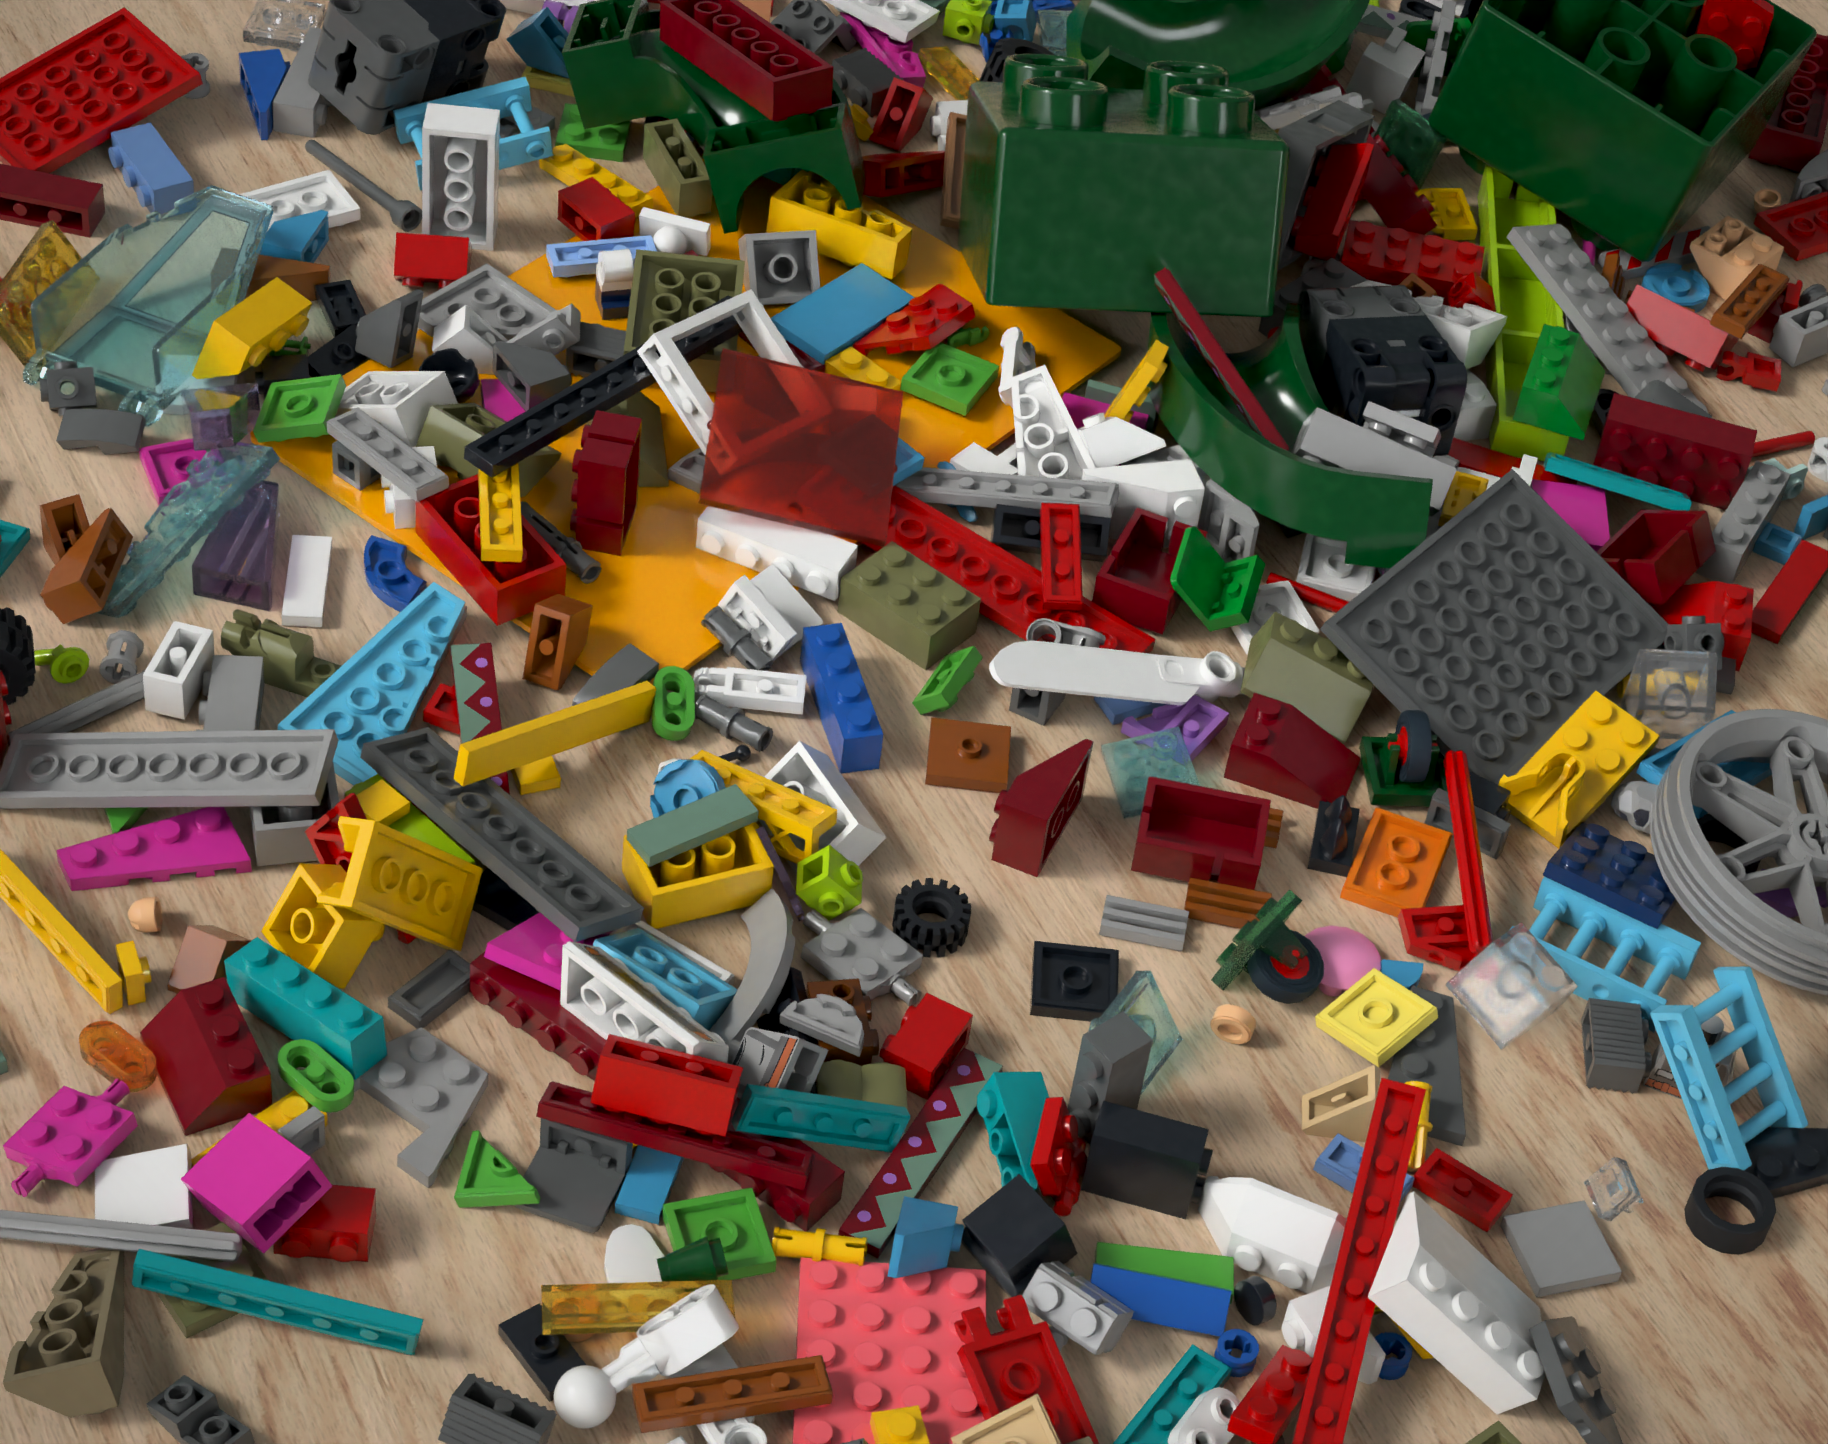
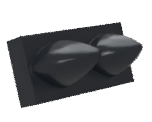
M1341 795L1332 803L1319 802L1307 869L1343 877L1348 876L1360 809L1350 807L1346 796Z

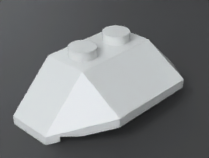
M1217 1176L1207 1177L1198 1211L1222 1256L1233 1257L1234 1264L1244 1270L1256 1272L1278 1281L1288 1288L1297 1289L1307 1294L1331 1285L1346 1218L1335 1211L1253 1178L1227 1177L1220 1179Z

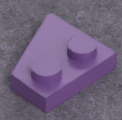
M1194 695L1185 705L1166 704L1154 708L1150 717L1138 721L1133 716L1125 718L1122 723L1121 733L1186 768L1227 725L1229 713Z

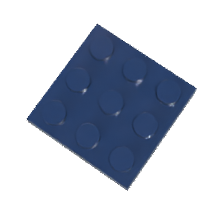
M1582 822L1548 861L1543 876L1656 929L1659 928L1678 902L1660 872L1655 855L1647 852V849L1637 842L1623 841L1610 835L1606 828L1598 824Z

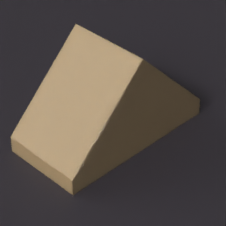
M1372 1065L1303 1095L1302 1131L1306 1135L1334 1138L1339 1133L1349 1140L1366 1142L1380 1085V1069L1376 1065Z

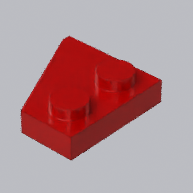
M1463 905L1401 909L1397 918L1407 954L1489 982L1497 980L1500 970L1493 947L1488 955H1474L1469 950Z

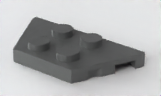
M1572 1316L1550 1319L1530 1328L1529 1331L1558 1409L1575 1426L1587 1444H1623L1612 1414L1616 1413L1615 1404L1609 1393L1600 1385L1597 1377L1601 1373L1600 1365L1594 1354L1586 1348L1576 1319Z

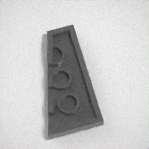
M1412 986L1410 991L1437 1007L1438 1018L1393 1056L1388 1079L1401 1083L1408 1081L1429 1083L1433 1087L1429 1110V1123L1433 1127L1432 1131L1427 1132V1136L1463 1146L1466 1130L1453 997Z

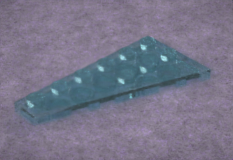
M209 437L203 445L206 454L201 461H198V459L191 461L186 468L190 476L185 482L172 487L144 526L148 534L141 543L133 541L128 548L127 554L130 558L126 564L121 565L104 608L97 613L115 618H120L130 613L136 607L137 600L148 589H152L160 584L164 579V574L176 562L185 559L190 554L191 547L202 536L211 533L217 527L218 520L228 510L240 505L245 498L244 495L255 484L262 482L270 475L271 468L280 460L274 449L267 446Z

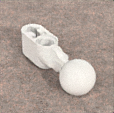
M709 1284L693 1291L647 1321L637 1331L638 1337L621 1348L619 1358L604 1368L599 1369L590 1365H582L565 1372L558 1380L554 1390V1405L559 1416L567 1424L576 1428L587 1429L596 1427L611 1415L616 1403V1394L634 1382H648L659 1374L661 1376L672 1375L732 1337L739 1329V1325L716 1286Z

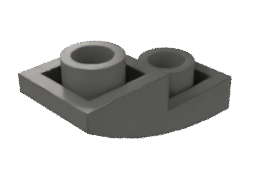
M67 409L64 410L56 441L64 450L98 446L104 455L139 451L146 419L143 415L117 410Z
M629 643L611 657L586 682L574 697L572 706L645 681L649 682L659 671V663Z
M186 1375L182 1376L147 1403L149 1412L180 1444H255L251 1429L219 1408L215 1394Z

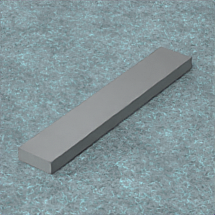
M926 467L896 484L897 487L923 502L995 508L997 504L1033 509H1040L1041 503L1080 504L1081 515L1112 518L1119 497V484Z

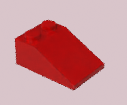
M1720 581L1682 585L1666 603L1659 606H1651L1669 625L1682 624V616H1706V623H1721V633L1724 637L1722 657L1736 659L1735 671H1740L1751 641L1753 588Z

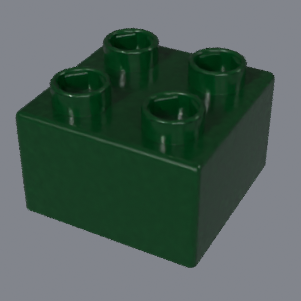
M1484 0L1432 109L1428 124L1432 130L1459 147L1461 157L1476 173L1483 176L1485 165L1487 164L1568 215L1572 227L1583 240L1592 242L1596 248L1607 252L1620 248L1641 262H1649L1754 148L1816 38L1817 32L1808 23L1770 0H1765L1774 6V16L1757 68L1740 71L1735 68L1737 56L1728 44L1711 35L1695 34L1705 0Z
M1015 54L1008 56L1004 61L1003 82L978 81L969 87L958 246L987 304L1015 307L1173 313L1155 286L1154 274L1166 268L1169 269L1199 315L1271 317L1273 315L1290 151L1288 144L1254 112V94L1246 90L1228 87V70L1219 66L1197 62H1152L1147 64L1145 68L1143 90L1108 88L1102 83L1088 80V63L1080 59L1049 54Z

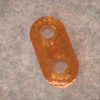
M97 1021L87 1025L81 1031L79 1046L82 1059L109 1082L113 1083L115 1079H119V1082L122 1080L127 1084L130 1092L142 1091L154 1083L157 1077L154 1054L121 1026L111 1021ZM103 1048L108 1049V1050H105V1051H99L100 1049H103Z

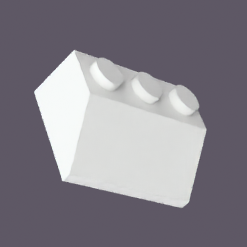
M799 741L765 776L769 780L837 809V823L819 837V850L831 845L846 859L853 861L859 866L887 838L828 755ZM758 818L766 832L772 836L773 833L766 822ZM789 833L788 835L795 846L804 851L805 839ZM786 859L797 875V864Z

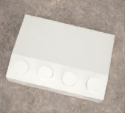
M1414 1191L1407 1194L1368 1298L1497 1415L1537 1400L1545 1377V1371L1529 1329L1542 1322L1540 1308Z

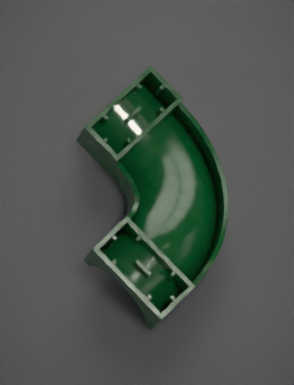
M1287 303L1285 316L1279 328L1261 345L1244 352L1226 353L1288 445L1289 451L1274 445L1251 429L1191 338L1179 324L1175 314L1151 313L1148 350L1155 340L1160 341L1169 348L1163 359V362L1168 364L1163 375L1157 383L1150 381L1147 385L1151 388L1149 396L1161 420L1177 443L1214 482L1258 513L1287 527L1318 537L1346 541L1345 564L1391 569L1426 540L1433 479L1331 467L1291 453L1303 422L1318 407L1329 412L1318 393L1304 354L1299 333L1302 304Z

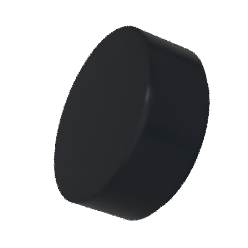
M1251 1276L1236 1284L1234 1288L1235 1304L1246 1322L1251 1325H1259L1271 1320L1275 1316L1277 1308L1276 1298L1272 1288L1264 1279L1259 1276Z

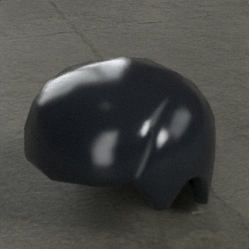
M450 348L436 351L427 357L419 368V371H445L458 404L470 399L480 384L478 369L475 367L473 360L464 358L457 349Z

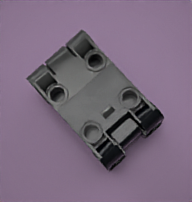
M329 0L308 78L309 85L346 116L358 130L370 135L380 134L387 129L395 127L393 110L482 88L489 68L488 62L484 59L489 42L496 40L499 36L506 8L499 0Z
M1405 285L1302 289L1298 297V304H1302L1299 328L1300 338L1311 376L1329 412L1363 427L1365 423L1363 412L1368 401L1438 428L1442 437L1434 456L1448 454L1467 387V370L1464 363L1458 359L1449 347L1448 342L1443 339L1422 311L1420 305L1410 295Z

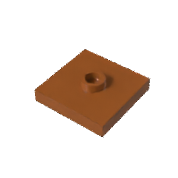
M931 717L925 784L1000 793L1003 789L1007 790L1011 726Z

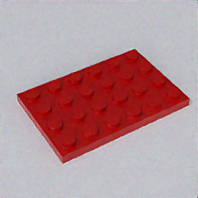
M124 7L0 78V161L4 165L52 173L110 139L111 132L131 127L202 85L201 75Z

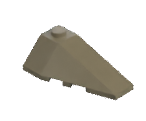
M98 1248L76 1253L51 1289L54 1299L46 1311H37L30 1321L33 1330L26 1341H17L11 1349L3 1379L6 1391L70 1418L89 1413L99 1414L108 1409L118 1407L124 1377V1251Z

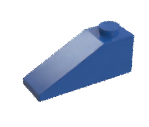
M280 49L239 53L240 83L261 140H268L273 130V101L291 66L289 61L284 62Z

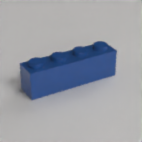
M842 623L803 627L800 664L804 675H807L806 680L839 772L842 774L879 769L884 734Z

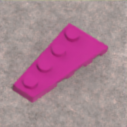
M224 807L201 808L56 850L58 864L71 891L129 885L131 879L136 878L152 879V882L170 881V875L196 872V878L215 876L214 870L236 868V874L252 872L251 859Z
M538 913L488 942L484 957L561 991L563 945L568 941H574L567 937L563 931L543 914ZM612 931L576 943L592 946L595 939L609 936Z

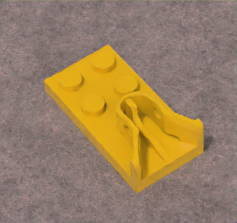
M1595 690L1516 775L1507 777L1504 774L1498 785L1511 791L1506 808L1511 810L1513 816L1559 849L1576 828L1591 816L1658 744L1660 735Z
M340 816L338 826L344 842V850L352 853L345 882H335L332 887L317 896L316 903L346 908L444 949L461 952L483 868L377 821Z

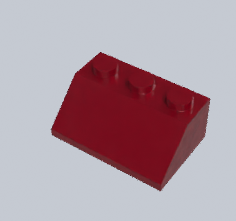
M225 977L180 990L140 1032L143 1045L185 1136L244 1118L248 1113L252 1115L260 1113L272 1105L271 1073Z

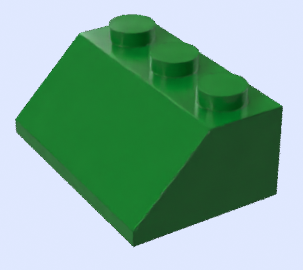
M1543 325L1522 385L1513 420L1584 440L1605 370L1579 333L1568 331L1559 326Z

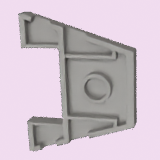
M1331 85L1322 88V92L1312 95L1307 93L1298 96V100L1284 104L1280 102L1254 112L1278 134L1279 129L1338 100L1358 109L1364 108L1361 94L1352 92L1342 95L1339 86Z
M421 1027L386 1042L387 1056L354 1080V1093L358 1089L363 1090L423 1132L397 1155V1167L429 1188L437 1178V1170L442 1161L447 1159L454 1147V1140L461 1127L466 1126L487 1088L488 1073Z

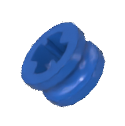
M1241 1329L1227 1330L1218 1339L1214 1358L1232 1368L1230 1377L1247 1376L1255 1367L1256 1358L1259 1354V1344L1256 1338L1249 1332ZM1233 1348L1242 1351L1241 1358L1231 1356Z
M1384 1332L1375 1336L1376 1341L1386 1356L1390 1353L1397 1356V1358L1392 1356L1388 1360L1384 1359L1379 1377L1385 1380H1396L1404 1376L1412 1358L1410 1343L1405 1337L1393 1332Z

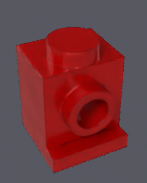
M1474 271L1469 275L1460 277L1453 284L1450 291L1447 292L1449 306L1463 309L1464 303H1468L1496 312L1492 286Z

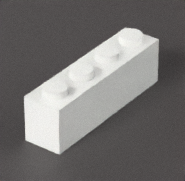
M718 493L698 518L696 548L760 573L769 566L774 565L791 585L836 601L839 596L841 577L856 567L858 545L722 493Z

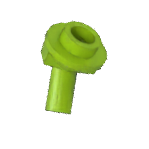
M60 644L54 649L34 651L35 665H50L49 671L51 676L58 683L67 684L77 681L86 673L89 667L87 653L78 647L64 648Z

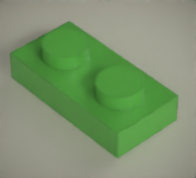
M975 646L945 655L912 702L921 715L934 710L943 712L957 702V694L964 685L973 679L975 675L973 671L983 658Z

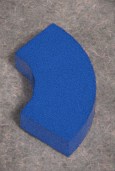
M371 535L364 550V574L366 581L373 593L382 602L401 612L427 588V581L413 575L406 567L407 546Z

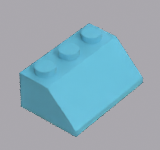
M640 928L595 939L592 945L600 947L613 958L620 959L631 972L644 982L653 984L661 995L677 1007H682L688 1011L692 1018L708 1031L724 1013L738 990Z

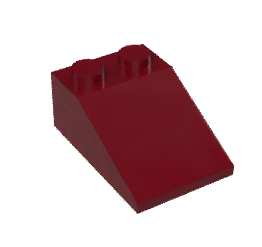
M1254 693L1231 743L1224 778L1318 809L1320 801L1332 803L1341 795L1347 796L1361 758L1293 705Z
M1082 740L1018 775L1008 791L1003 789L1000 792L994 807V813L999 814V818L996 819L989 836V841L994 843L991 860L1038 877L1083 799L1094 741Z

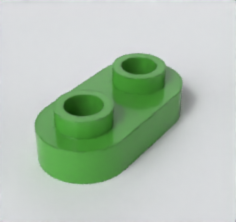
M667 666L657 672L652 684L656 687L652 705V727L660 737L670 741H679L690 734L695 720L694 680L686 670L676 666Z
M297 1039L286 1043L279 1050L277 1059L280 1077L312 1106H315L320 1111L330 1113L341 1111L351 1104L354 1098L353 1076L318 1044L306 1039ZM305 1067L306 1069L298 1070L296 1068Z

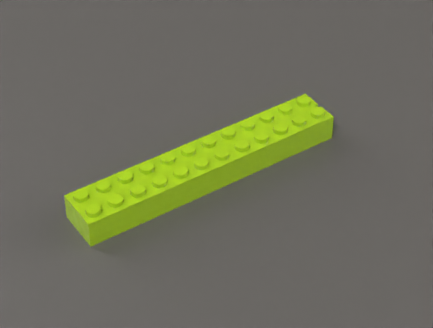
M1486 164L1477 196L1480 246L1485 247L1481 278L1493 288L1496 313L1507 316L1506 324L1485 356L1487 389L1497 404L1489 431L1490 449L1523 458V454L1537 457L1539 461H1545L1546 455L1549 452L1564 456L1570 436L1515 421L1513 416L1543 325L1547 324L1564 328L1563 310L1507 239V235L1513 227L1556 224L1555 207L1519 184L1514 200L1509 199L1513 180Z

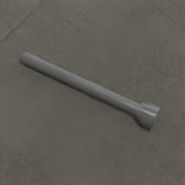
M309 140L306 142L305 149L308 153L388 210L392 222L405 232H409L420 224L422 210L409 200H396L317 141Z

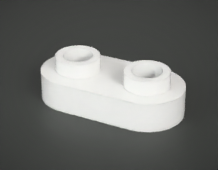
M1221 1387L1213 1388L1200 1394L1170 1432L1168 1444H1196V1439L1201 1444H1228L1234 1434L1227 1431L1231 1414L1240 1403L1238 1398L1228 1389Z

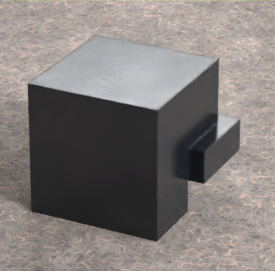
M1020 1174L962 1220L965 1228L961 1243L1009 1298L1023 1295L1041 1263L1060 1261L1065 1264L1078 1254L1065 1223Z

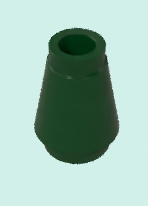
M705 1236L665 1255V1257L656 1259L663 1287L671 1284L683 1285L718 1282V1277L729 1274L720 1237L708 1240V1237Z

